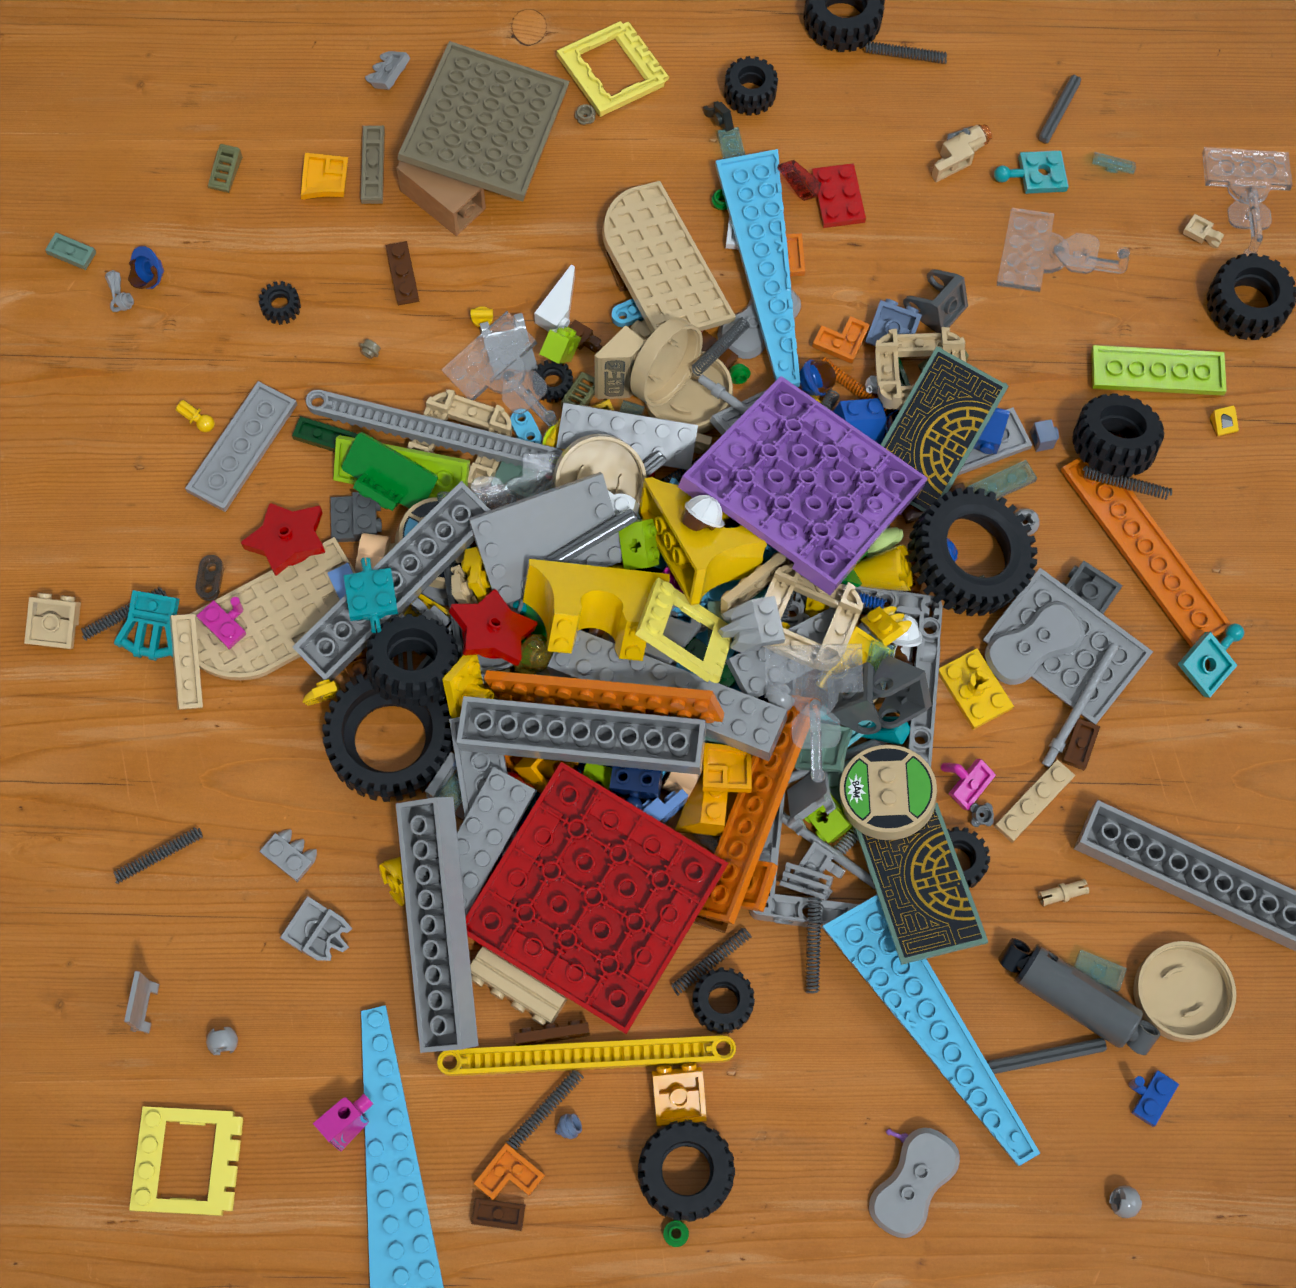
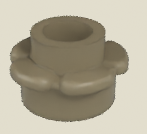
M588 104L579 106L575 112V118L582 125L591 124L595 120L596 112Z
M365 339L363 344L360 343L359 345L362 348L361 353L369 359H372L373 356L378 357V352L381 348L375 342Z

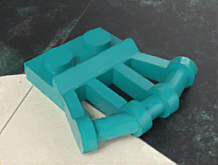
M133 590L127 621L117 635L114 644L119 648H125L133 653L134 657L138 658L145 656L149 660L154 661L167 656L173 658L170 616L177 615L180 599ZM138 622L135 642L133 643L128 640V635L135 623ZM147 624H152L154 626L150 647H144ZM165 627L168 647L159 649L162 628Z

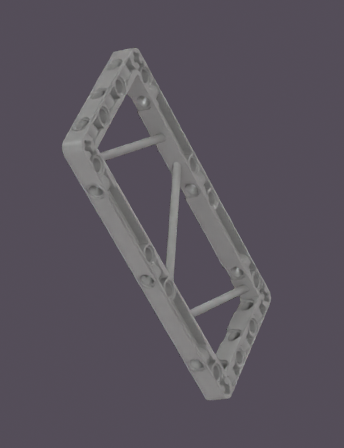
M862 586L856 587L855 590L858 591V594L861 592L862 594L865 593V596L866 594L872 595V598L876 596V598H883V601L886 599L890 606L897 608L895 614H907L914 618L918 624L919 631L922 634V643L916 646L917 652L914 666L924 670L926 673L932 706L926 712L908 721L910 733L907 736L906 748L920 755L931 767L940 660L942 602L940 601L937 604L932 600L935 596ZM795 592V600L791 601L792 604H790V611L795 612L797 616H788L786 618L788 620L786 623L790 625V628L810 618L804 612L807 596ZM864 604L861 614H868L874 609L872 607L869 608V604L867 607ZM929 607H931L933 611L931 617H928L930 612ZM924 628H931L934 634H927ZM797 678L785 684L790 688L791 691L789 693L791 695H795ZM922 737L925 740V744H918L914 738ZM872 739L847 749L845 760L855 757L868 748L884 745L887 742ZM793 771L788 784L806 777L813 771ZM785 793L758 861L772 862L778 865L782 823L788 826L787 821L790 819V816L783 812ZM807 828L800 834L801 837L811 844L815 841L835 854L833 860L875 889L871 875ZM776 875L764 912L749 910L750 915L756 920L808 927V924H817L808 923L807 921H818L808 919L802 913L803 909L809 908L808 905H818L809 904L808 901L817 900L775 894ZM822 900V910H820L822 912L820 914L822 916L820 918L822 920L820 922L822 924L820 926L821 929H823V925L860 904Z

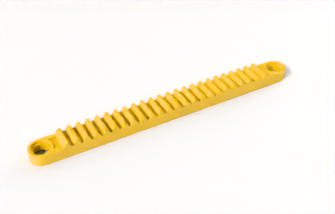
M722 1035L466 1048L443 1051L438 1057L437 1065L441 1073L446 1076H475L654 1067L662 1065L673 1066L685 1063L727 1062L733 1058L736 1052V1045L732 1038ZM721 1042H726L730 1046V1053L722 1056L718 1054L716 1046ZM447 1056H453L457 1059V1065L454 1069L448 1070L444 1068L443 1060Z

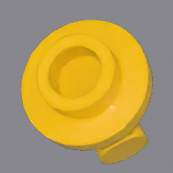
M487 307L471 309L473 324L480 327V323L488 322L490 325L493 321V309Z

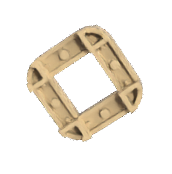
M941 327V333L897 334V329L888 330V334L876 341L875 349L877 394L883 407L886 409H901L914 387L901 386L898 357L931 356L937 346L966 362L964 338H960L958 335L950 332V328Z
M447 389L446 392L439 393L433 397L430 396L426 401L424 416L445 421L451 418L489 432L512 436L511 419L500 405H496V408L455 395L454 390ZM416 439L412 440V442L409 441L408 444L409 449L433 453L436 447L435 444L429 445L424 441L421 443ZM477 456L475 463L473 462L472 465H469L467 487L470 490L481 491V487H487L494 478L501 461L497 462L495 459L489 460L485 456L482 458Z
M794 564L779 567L773 576L765 597L775 596L780 619L793 591L835 608L836 611L822 644L783 628L785 635L784 643L763 647L810 668L830 671L840 662L863 609L861 598L855 590L856 587L849 582L847 586L840 584L831 595H828L793 570Z

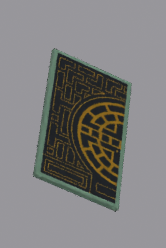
M937 346L881 443V446L928 478L922 490L910 503L923 512L940 496L942 497L945 493L949 492L1009 387L1007 383L997 380Z
M936 803L934 812L926 825L916 833L902 839L880 840L869 837L855 828L901 965L988 943L938 803Z

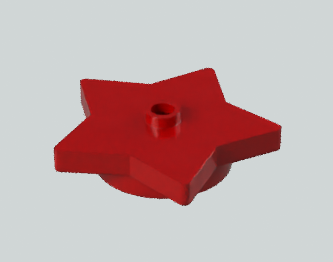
M270 503L263 526L241 541L243 549L266 556L275 576L279 575L288 566L303 562L309 556L324 554L326 551L316 534L323 514L321 506L290 511Z
M496 589L492 590L478 604H451L448 611L462 628L464 639L463 655H480L490 659L501 658L515 666H519L522 659L521 641L533 632L538 624L530 618L511 611Z

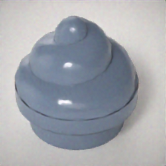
M565 1114L560 1117L555 1133L564 1138L574 1139L582 1132V1124L576 1114Z

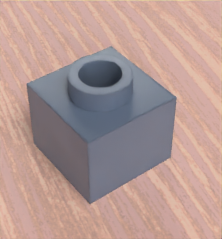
M1052 419L1035 422L1030 431L1036 452L1053 449L1059 439L1058 429L1054 427Z

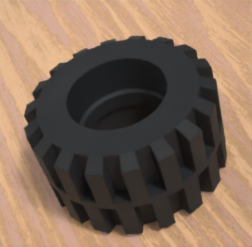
M746 56L745 59L739 58L737 63L733 62L725 75L724 98H726L728 105L731 104V109L734 111L737 109L738 113L743 114L745 112L751 116L752 113L759 115L761 111L766 112L768 107L773 105L776 98L778 78L772 64L768 65L767 60L763 59L761 61L756 56L755 58ZM754 83L759 88L749 89L744 87L743 84Z
M953 827L951 831L948 828L953 847L964 851L970 859V868L963 871L968 887L973 888L980 882L989 868L990 856H987L989 848L988 846L984 847L985 840L983 838L978 839L976 837L978 835L977 832L968 833L969 828L964 827L962 830H959V827Z
M719 967L716 971L712 969L708 971V974H704L694 988L692 996L694 1016L699 1019V1023L702 1026L705 1025L707 1030L711 1032L715 1030L718 1034L727 1032V1034L732 1033L733 1030L740 1029L748 1021L755 1004L754 990L750 987V981L743 978L744 974L741 972L735 973V969L729 968V970H724V967ZM717 988L731 990L738 1000L736 1009L727 1014L716 1012L708 1001L710 993Z

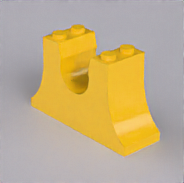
M653 477L644 478L638 514L641 519L653 518L657 531V547L690 605L700 604L702 597L712 588L729 581L747 578L759 565H763V554L767 547V543L742 525L729 528L730 525L732 526L734 519L722 512V520L725 525L722 528H715L713 531L710 530V527L700 531L689 529L682 523L681 517L686 502H689L692 497L678 488L679 485L666 483Z
M529 559L523 602L533 608L544 622L547 632V651L571 654L575 645L577 631L585 628H596L609 633L614 638V649L619 659L643 661L647 642L635 635L653 583L658 577L663 581L670 582V575Z

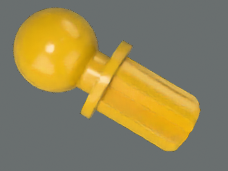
M184 400L180 401L176 406L175 410L190 420V424L195 421L197 428L201 432L207 433L214 428L213 418L209 415H200V408L197 410Z

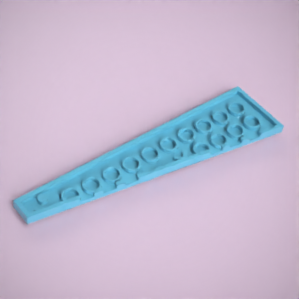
M778 149L716 160L715 167L775 381L782 376L796 387H800Z

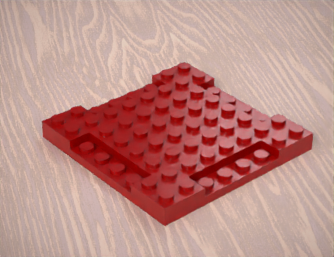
M560 762L466 916L467 936L627 1034L729 863L565 763Z

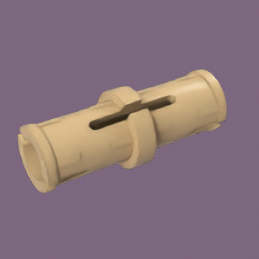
M1085 879L1066 885L1061 883L1056 888L1039 891L1038 898L1049 897L1040 901L1043 907L1059 901L1068 902L1070 898L1089 894V887L1079 889V887L1087 885Z

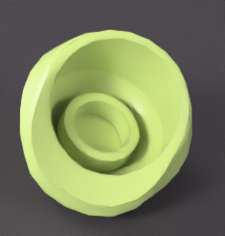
M898 527L886 528L868 549V554L865 556L869 558L895 546L902 540L903 530Z

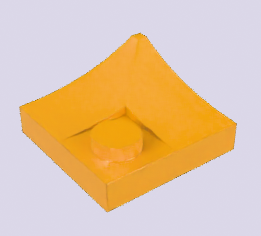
M305 153L301 199L344 197L348 157Z
M705 743L703 754V791L751 793V754L729 745Z

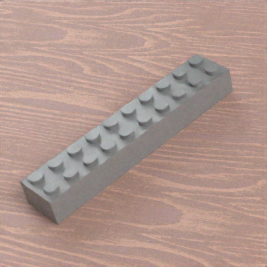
M462 481L372 568V570L391 568L398 614L387 615L381 618L380 625L385 621L391 622V618L399 616L475 541L468 518L488 512L490 509ZM345 595L293 648L324 680L330 679L331 682L367 647L372 635L370 620L350 621L347 596Z
M581 630L577 631L572 653L554 652L547 666L550 676L713 691L725 714L723 722L714 721L713 723H706V737L767 761L770 760L787 721L786 709L719 683H713L710 680L706 682L693 673L644 655L643 661L619 659L614 649L615 643Z
M463 696L456 744L461 751L701 775L706 721Z
M435 797L396 803L420 1053L460 1050L479 1046L453 797Z
M1099 800L1091 807L1074 847L1075 850L1296 951L1295 890Z

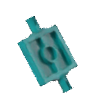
M366 557L367 566L364 558L360 560L362 565L361 572L343 575L350 621L370 620L371 632L376 633V624L377 632L379 633L381 632L380 619L387 615L398 614L391 568L372 570L371 559Z

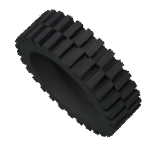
M967 487L963 492L961 488H958L952 493L951 491L945 493L918 518L912 527L914 529L909 535V539L912 540L908 543V550H912V552L908 555L909 562H916L911 567L913 574L918 572L920 574L916 579L919 585L922 583L927 585L923 591L927 595L930 592L936 595L932 599L938 604L941 600L945 601L943 608L947 610L955 606L954 613L962 614L966 610V616H973L978 613V616H984L988 612L991 614L1003 608L1031 582L1029 579L1035 573L1033 568L1037 565V559L1033 557L1038 552L1037 547H1031L1036 542L1035 536H1028L1027 534L1032 530L1030 525L1023 526L1021 523L1025 519L1023 514L1021 513L1019 516H1016L1013 512L1017 508L1013 504L1009 508L1005 506L1007 499L1004 497L997 501L995 499L996 493L990 491L985 496V489L978 488L973 493V487ZM957 519L973 521L983 526L995 537L1002 549L1005 561V568L1000 574L994 577L980 578L968 574L955 563L947 545L948 531L954 521Z
M362 674L356 677L357 684L353 685L351 681L345 684L347 691L344 693L339 690L336 693L338 701L331 700L329 704L331 712L325 713L324 719L326 724H323L322 729L325 736L323 737L325 751L338 778L342 782L345 781L347 787L352 791L355 788L358 795L364 797L365 794H368L370 799L377 801L378 796L382 797L383 802H390V797L395 796L396 801H402V795L409 794L410 798L415 797V790L419 788L422 793L425 792L427 783L433 780L443 763H445L450 751L453 752L454 750L449 722L451 716L448 705L444 702V697L439 695L438 701L434 703L429 701L425 706L419 707V704H415L413 707H405V704L400 703V705L392 703L391 699H383L380 696V692H375L372 688V682L369 679L364 680ZM387 706L402 707L411 711L420 719L425 729V744L420 756L410 766L394 772L379 771L368 766L358 755L355 746L356 732L362 720L374 710Z

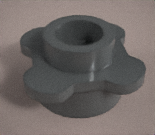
M985 803L984 805L972 804L970 806L972 826H991L993 824L994 813L990 803Z

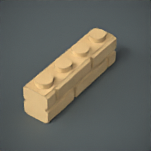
M484 946L470 965L472 982L480 987L485 984L490 987L492 995L500 1000L506 997L512 1001L511 1006L521 1013L526 1010L533 1014L532 1019L542 1026L546 1023L553 1024L567 1001V997Z

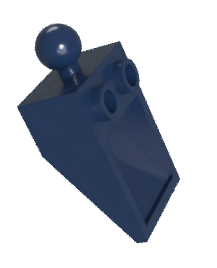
M613 766L610 791L616 795L628 796L625 801L642 810V802L639 798L655 800L658 797L660 799L663 771ZM619 776L628 777L625 781L619 780ZM643 779L652 780L649 784L643 783Z

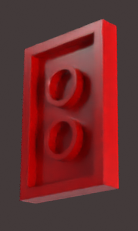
M854 163L812 168L811 174L823 228L865 223L866 216Z

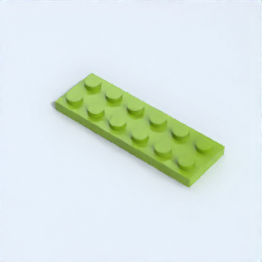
M1093 345L1091 349L1092 389L1225 395L1227 392L1224 352Z
M341 435L336 437L334 481L355 484L357 478L342 470V465L355 438ZM384 444L438 476V481L429 498H445L461 481L468 486L470 460Z

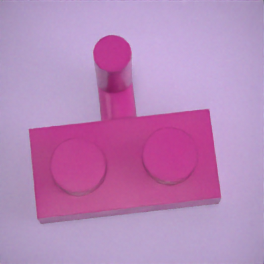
M238 597L231 598L230 603L233 609L228 613L213 600L196 616L229 650L246 635L245 630L234 621L244 610Z
M976 759L967 771L960 764L943 763L941 765L943 772L956 773L960 778L949 792V795L963 810L970 809V806L974 804L996 776L982 759Z

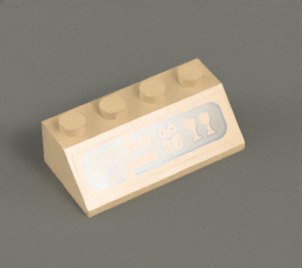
M626 325L595 354V397L597 399L630 398L633 395L630 387L631 372L645 341Z

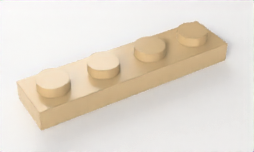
M780 552L774 553L770 560L763 565H759L751 575L741 579L737 586L722 595L720 613L723 614L751 600L771 583L779 567L792 564V561Z
M195 614L171 615L170 627L177 709L203 708Z
M1057 760L994 827L1013 843L1075 775Z

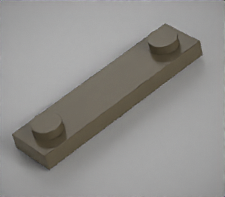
M363 126L362 204H383L384 126Z

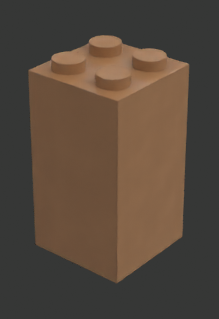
M402 161L396 167L400 191L455 236L462 232L486 209L483 188Z

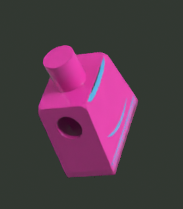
M364 1093L353 1103L344 1097L318 1118L313 1125L329 1143L341 1152L368 1124L369 1121L363 1114L373 1103Z

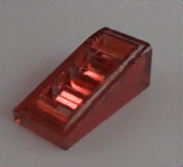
M791 160L778 164V170L803 201L818 196L822 183L799 163Z

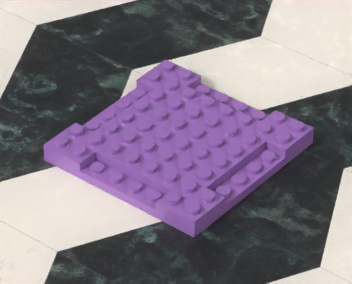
M780 376L682 476L678 488L692 498L699 495H710L716 499L722 508V512L793 561V570L828 595H831L886 528L922 490L928 478Z

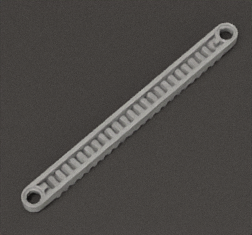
M313 390L306 397V404L311 413L331 418L333 421L339 420L344 424L347 422L352 426L356 424L360 428L364 426L368 430L383 431L385 434L391 433L393 436L400 435L402 438L408 437L410 440L416 439L421 443L424 441L429 445L435 444L437 447L443 446L445 449L452 448L454 451L460 450L462 453L469 452L473 456L477 454L481 458L485 456L489 460L504 461L506 464L512 463L514 466L521 465L523 468L529 467L531 470L537 469L554 473L555 466L551 465L549 460L554 456L560 457L563 452L558 448L323 390ZM315 398H322L324 400L321 406L315 407L312 405V401Z

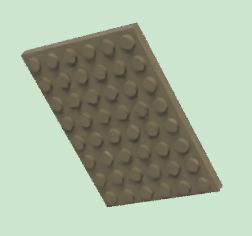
M449 41L398 153V160L523 202L570 81Z

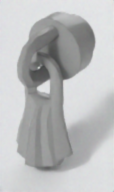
M111 270L105 275L113 297L110 309L113 312L131 309L134 304L133 297L129 293H121L120 273Z

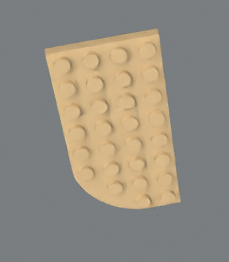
M657 181L633 187L615 198L608 208L603 222V242L651 333L664 322L677 317L696 326L700 331L733 322L736 318L734 312L662 183Z
M335 537L322 543L326 551L324 554L309 556L299 564L288 566L277 576L271 570L215 600L228 613L233 609L230 603L231 598L238 597L244 609L234 621L245 630L246 635L230 650L196 617L209 604L190 613L195 614L199 668L223 679L251 680L266 676L301 657L293 646L340 601L327 573L346 563H349L353 573H355Z

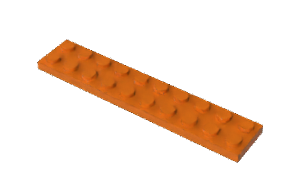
M1080 457L1063 466L1061 469L1063 475L1189 646L1192 648L1205 632H1211L1215 638L1223 634L1226 628L1231 625L1230 621L1133 491L1129 490L1130 487L1126 490L1127 483L1123 489L1124 481L1121 488H1119L1120 481L1118 486H1115L1117 479L1114 486H1112L1113 479L1111 484H1108L1110 477L1107 484H1105L1106 477L1104 483H1102L1103 475L1100 482H1098L1099 475L1097 481H1095V476L1091 480L1092 473L1090 479H1088V474L1084 478L1085 471H1083V468L1086 465L1089 467L1087 462L1084 463Z
M486 670L484 680L499 700L705 720L706 723H713L714 721L723 722L725 714L715 694L710 690Z
M791 695L793 699L795 698V703L787 711V721L770 760L767 761L757 756H752L751 793L738 792L714 855L729 864L698 916L734 925L819 702L816 699Z

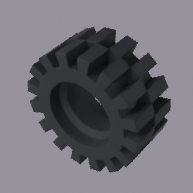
M277 281L273 282L274 286L272 287L269 283L266 285L267 290L263 288L261 290L262 295H259V304L263 316L265 315L266 320H271L273 324L277 320L279 325H283L284 320H286L287 324L290 323L289 318L295 320V314L299 315V308H301L300 299L295 287L292 288V285L289 283L286 286L283 281H281L280 285H278ZM277 298H286L288 300V304L283 308H274L272 306V302Z
M545 360L544 365L540 363L538 369L535 368L533 387L536 395H540V399L543 401L547 398V402L551 403V399H555V403H558L559 398L563 400L573 385L572 370L569 369L567 364L563 366V363L557 364L552 360L551 363H548V360ZM550 375L559 376L562 380L561 384L556 387H549L544 381Z

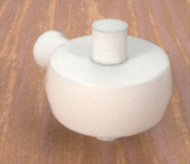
M870 376L866 380L865 386L868 393L877 394L876 376Z

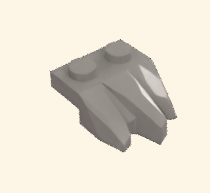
M775 596L751 599L721 615L724 620L730 621V624L720 628L718 633L722 638H734L730 649L746 653L759 651L761 646L785 642Z
M307 896L280 936V939L316 960L330 961L332 956L329 950L331 947L341 952L349 948L340 937V934L342 932L348 933L352 930V927L343 917Z

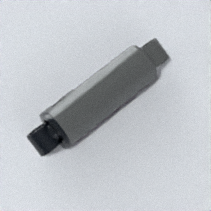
M1012 938L998 958V961L1004 968L1017 973L1014 979L1016 983L1117 1048H1121L1127 1043L1134 1052L1140 1055H1147L1160 1037V1032L1154 1025L1141 1020L1143 1016L1142 1010L1039 944H1036L1031 950L1023 941Z

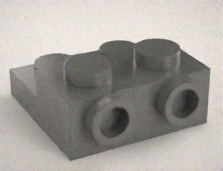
M352 492V496L330 497L331 538L335 537L337 542L360 541L363 533L378 535V532H382L381 518L377 517V511H381V506L378 502L371 498L363 497L359 492Z
M1085 561L1079 567L1076 565L1073 567L1068 575L1071 578L1068 584L1062 583L1102 614H1104L1123 586Z

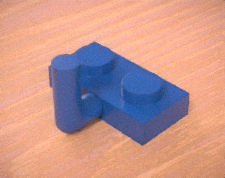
M1158 1070L1155 1071L1147 1087L1144 1086L1145 1080L1141 1076L1129 1082V1087L1141 1095L1132 1114L1152 1127L1156 1126L1179 1086L1177 1082Z

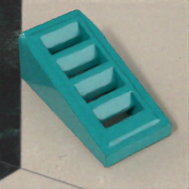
M900 716L883 717L882 720L893 722ZM906 722L892 729L881 727L877 733L864 734L862 737L902 745L910 733V726Z

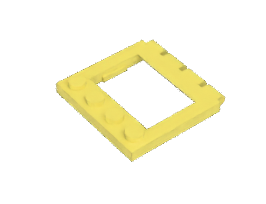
M621 21L557 50L558 59L600 117L664 87L665 82L669 79L662 66H659V62L651 51H648V47L640 36L637 35L630 22L624 24ZM616 39L645 81L633 84L621 90L620 93L611 96L604 90L601 81L594 76L588 63L584 62L581 58V54Z
M659 577L653 583L635 635L706 682L710 680L713 683H718L721 679L732 638H722L718 633V630L728 625V623L699 604L690 605L686 596L675 589L671 583L663 581ZM673 605L697 622H701L713 630L703 661L663 635Z
M143 1106L129 1210L223 1216V1211H233L235 1192H226V1187H236L238 1166H229V1161H239L241 1141L232 1140V1136L242 1135L243 1117H234L235 1112ZM166 1122H180L183 1125L201 1126L216 1124L207 1201L186 1198H156Z

